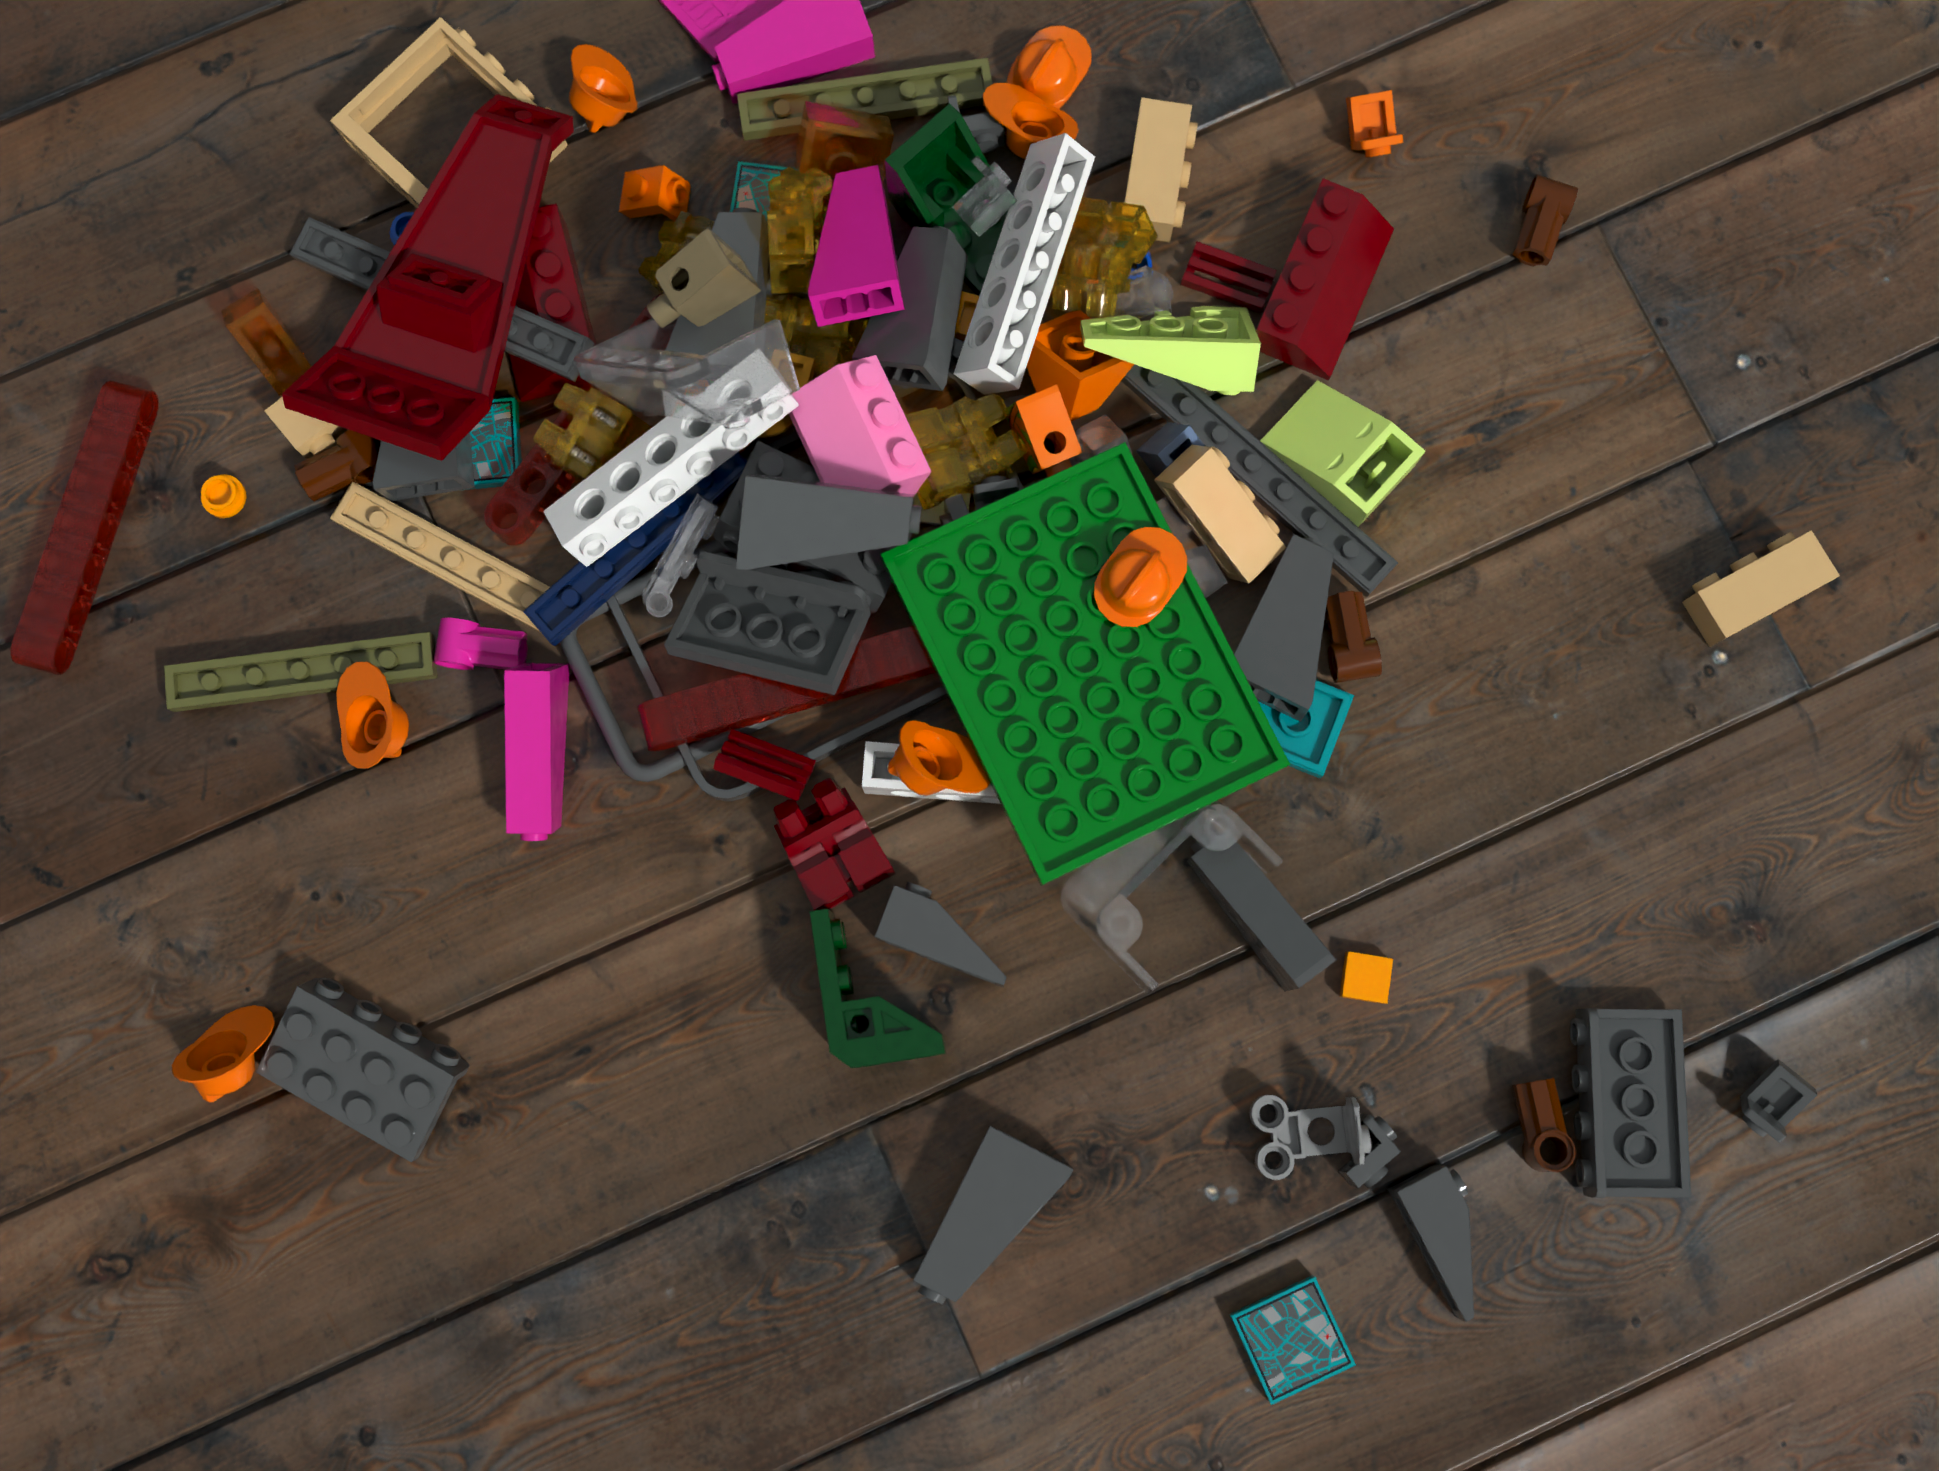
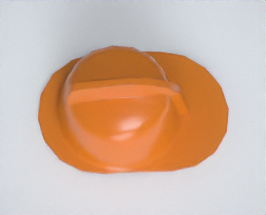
M1066 26L1044 28L1039 30L1020 52L1011 66L1007 81L1010 84L1018 85L1032 92L1051 106L1060 109L1070 99L1087 74L1092 62L1091 48L1086 38L1077 30Z
M589 44L578 45L572 49L570 59L573 80L569 93V103L577 113L584 117L590 132L596 133L602 126L613 127L622 120L627 112L632 113L637 110V101L630 73L617 58L609 52Z
M1006 82L994 83L986 87L982 96L984 106L994 119L1005 126L1008 148L1018 157L1026 159L1031 143L1064 133L1073 139L1076 138L1079 131L1077 122L1069 114L1051 106L1032 92L1018 85Z
M1143 527L1134 530L1120 542L1101 568L1094 583L1096 604L1099 611L1108 621L1121 627H1138L1149 623L1162 611L1182 583L1187 572V555L1182 543L1172 533L1159 527Z
M355 662L347 667L340 677L336 691L343 754L349 764L358 769H368L378 764L382 758L401 756L402 747L409 733V719L404 708L391 700L386 678L380 669L370 662Z
M916 720L906 722L900 729V745L896 749L894 757L888 763L887 768L890 774L899 777L913 792L924 796L935 794L944 789L963 793H978L985 790L990 784L968 737Z
M252 1005L238 1008L224 1015L193 1044L176 1056L171 1065L173 1076L180 1081L192 1083L202 1098L209 1103L215 1102L223 1095L245 1086L251 1080L255 1071L254 1053L272 1033L275 1024L273 1013L266 1007Z

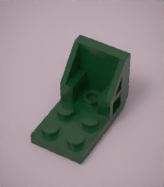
M949 103L885 159L888 198L900 217L912 229L913 226L928 228L941 226L954 233L956 240L968 255L964 282L980 296L1010 203L991 185V167L964 118Z
M829 909L810 911L829 1052L850 1068H861L946 1054L945 1041L942 1034L880 996L847 1001L846 995L854 994L851 968L847 964L842 965L840 949L848 948L844 922H841V918L835 919V915ZM860 1016H866L869 1020V1027L863 1033H859L857 1018Z

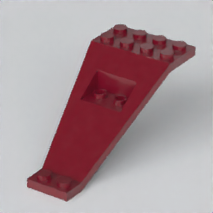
M499 94L492 97L473 114L335 345L282 393L286 409L443 461L491 410L551 154L574 132L573 116Z

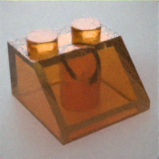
M805 101L797 140L793 190L802 184L808 185L809 183L813 192L799 203L828 208L835 174L878 165L882 183L884 184L886 174L885 159L890 155L894 138L889 117Z

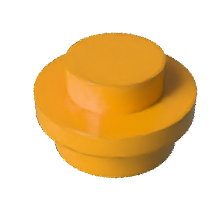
M221 474L213 476L203 484L201 489L203 507L210 514L218 518H229L236 515L242 510L246 502L247 495L244 485L231 475Z

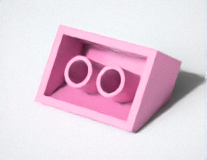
M877 355L838 364L792 393L799 406L792 410L789 416L820 482L916 494L932 472Z

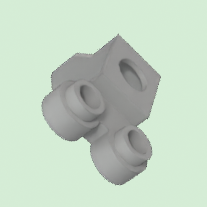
M1262 1095L1256 1098L1251 1104L1249 1111L1251 1122L1257 1129L1270 1133L1271 1141L1262 1144L1255 1154L1257 1170L1269 1179L1280 1180L1292 1172L1294 1159L1346 1152L1352 1154L1355 1164H1364L1365 1153L1371 1152V1140L1367 1125H1361L1360 1107L1356 1097H1346L1345 1106L1288 1111L1286 1103L1277 1096ZM1266 1104L1273 1106L1275 1109V1118L1271 1122H1264L1260 1118V1109ZM1319 1117L1328 1119L1334 1127L1333 1139L1325 1145L1313 1143L1308 1136L1309 1124L1312 1120ZM1271 1151L1278 1152L1281 1157V1163L1275 1169L1268 1168L1265 1163V1157Z

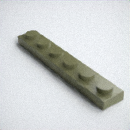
M988 58L738 93L744 141L939 113L948 105V96L954 95L957 97L959 110L984 106L982 96L986 87L992 85Z
M430 632L165 665L166 706L172 712L335 692L337 691L340 677L346 668L355 662H370L377 666L385 676L388 685L436 679L438 674L437 664L433 662L435 655L434 635Z

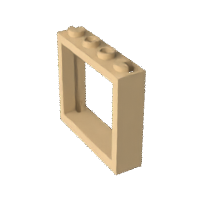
M441 17L330 120L341 138L416 209L428 189L382 147L369 132L447 58L452 55L494 95L499 94L536 105L533 102L535 99L533 94L521 81L516 79L512 83L503 75L505 70L494 56L489 52H486L484 55L479 53L474 48L476 43L464 29L462 31L459 28L454 30ZM566 140L552 152L550 162L568 146Z

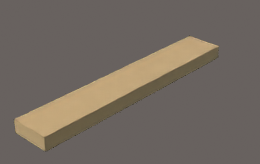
M355 482L350 484L330 517L332 521L540 632L523 611L548 590L550 586Z

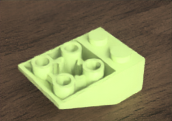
M1318 380L1260 440L1261 443L1357 527L1366 520L1415 467L1425 453L1421 446L1393 422Z

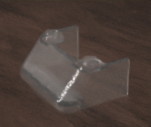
M651 318L578 354L574 358L580 378L633 411L643 412L644 416L662 415L723 425L725 429H736L748 424L751 421L750 416L800 390L781 321L777 319L705 355L665 351L677 319L661 328Z
M1219 801L1209 804L1080 867L1066 881L1062 888L1061 903L1064 910L1146 994L1152 992L1159 984L1127 952L1140 937L1143 929L1142 917L1127 897L1176 848L1191 835L1200 845L1211 851H1223L1238 842L1249 857L1266 874L1283 862L1232 809Z

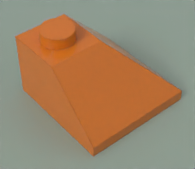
M1079 309L1040 324L1027 363V369L1036 393L1057 384L1071 422L1099 409L1134 365L1084 347L1080 322L1081 320L1092 318Z

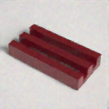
M1196 241L1180 285L1240 307H1246L1261 314L1277 270ZM1196 270L1218 278L1222 282L1238 285L1259 293L1258 298L1196 276L1194 272Z
M732 729L728 735V741H725L722 746L721 753H718L715 758L713 769L798 801L814 770L816 760Z

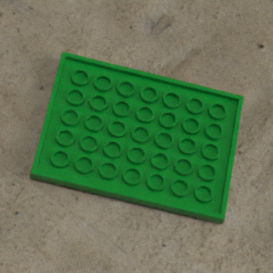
M1126 442L908 541V544L899 545L882 553L880 557L1041 886L1290 765L1188 563L1187 572L1182 583L1162 611L1149 623L1138 627H1121L1108 621L1099 611L1094 598V583L1101 568L1120 542L1132 531L1143 527H1159L1172 533Z

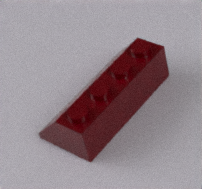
M1322 179L1256 329L1261 342V353L1328 381L1394 231L1390 223L1363 194L1327 179Z
M556 203L539 207L515 306L584 335L595 344L576 382L509 354L519 397L522 402L605 381L567 224Z

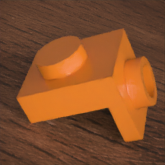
M1392 90L1346 98L1351 150H1365V157H1374L1390 154L1391 145L1403 143V134H1396Z
M665 165L627 171L624 175L619 212L628 218L664 214L676 223L684 222L689 202L690 183Z

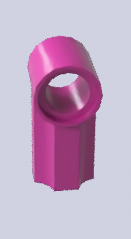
M441 618L433 662L439 666L460 670H472L474 666L507 670L526 663L528 652L527 634L522 631L481 627L476 622L464 619Z

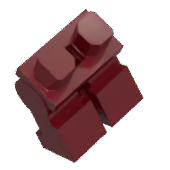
M827 778L814 785V788L811 790L817 801L815 804L801 811L795 800L788 799L773 809L777 824L774 825L775 830L814 911L822 909L831 910L853 898L854 895L847 884L851 880H853L859 892L862 893L896 874L846 788L840 789L831 778Z

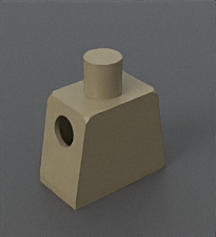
M707 228L656 271L655 277L665 293L649 303L647 309L661 328H664L681 315L697 327H700L758 294L761 289L742 257L711 229Z

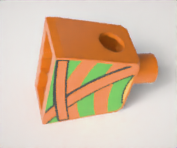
M1057 384L1015 401L1003 411L1032 475L1045 470L1047 476L1050 477L1072 467L1069 459L1082 453ZM1045 438L1054 444L1055 451L1053 454L1046 450L1044 446Z

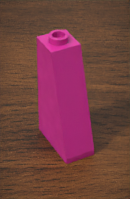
M784 0L716 45L715 51L719 64L713 65L712 70L719 90L728 89L732 103L736 104L738 103V93L787 87L874 58L873 35L860 0Z
M878 165L835 174L808 288L809 299L818 327L905 310L886 196Z
M523 663L504 670L506 833L520 834V840L523 841L547 840L548 834L554 833L561 827L569 663Z

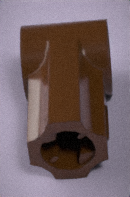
M1538 174L1535 175L1522 207V212L1525 213L1512 253V255L1519 259V262L1533 267L1536 265H1548L1558 241L1561 227L1567 221L1575 203L1578 187Z
M348 430L337 438V445L294 465L298 481L312 501H316L350 485L352 482L358 484L373 482L380 449L378 439Z
M1346 591L1328 596L1325 616L1331 643L1328 646V662L1333 681L1339 683L1380 676L1382 672L1380 649L1375 637L1371 638L1363 593Z
M1550 1078L1512 1085L1524 1137L1522 1155L1525 1162L1532 1169L1539 1172H1561L1568 1169L1574 1162L1576 1147L1566 1132L1555 1079ZM1546 1138L1551 1139L1556 1144L1558 1151L1556 1160L1551 1164L1546 1163L1540 1155V1145Z

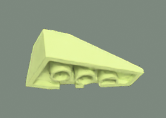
M1200 306L1191 307L1190 316L1174 317L1172 313L1165 310L1156 311L1154 317L1147 321H1140V319L1131 315L1086 319L1080 322V331L1084 347L1210 391H1217L1223 395H1237L1240 391L1254 392L1261 342L1246 307Z

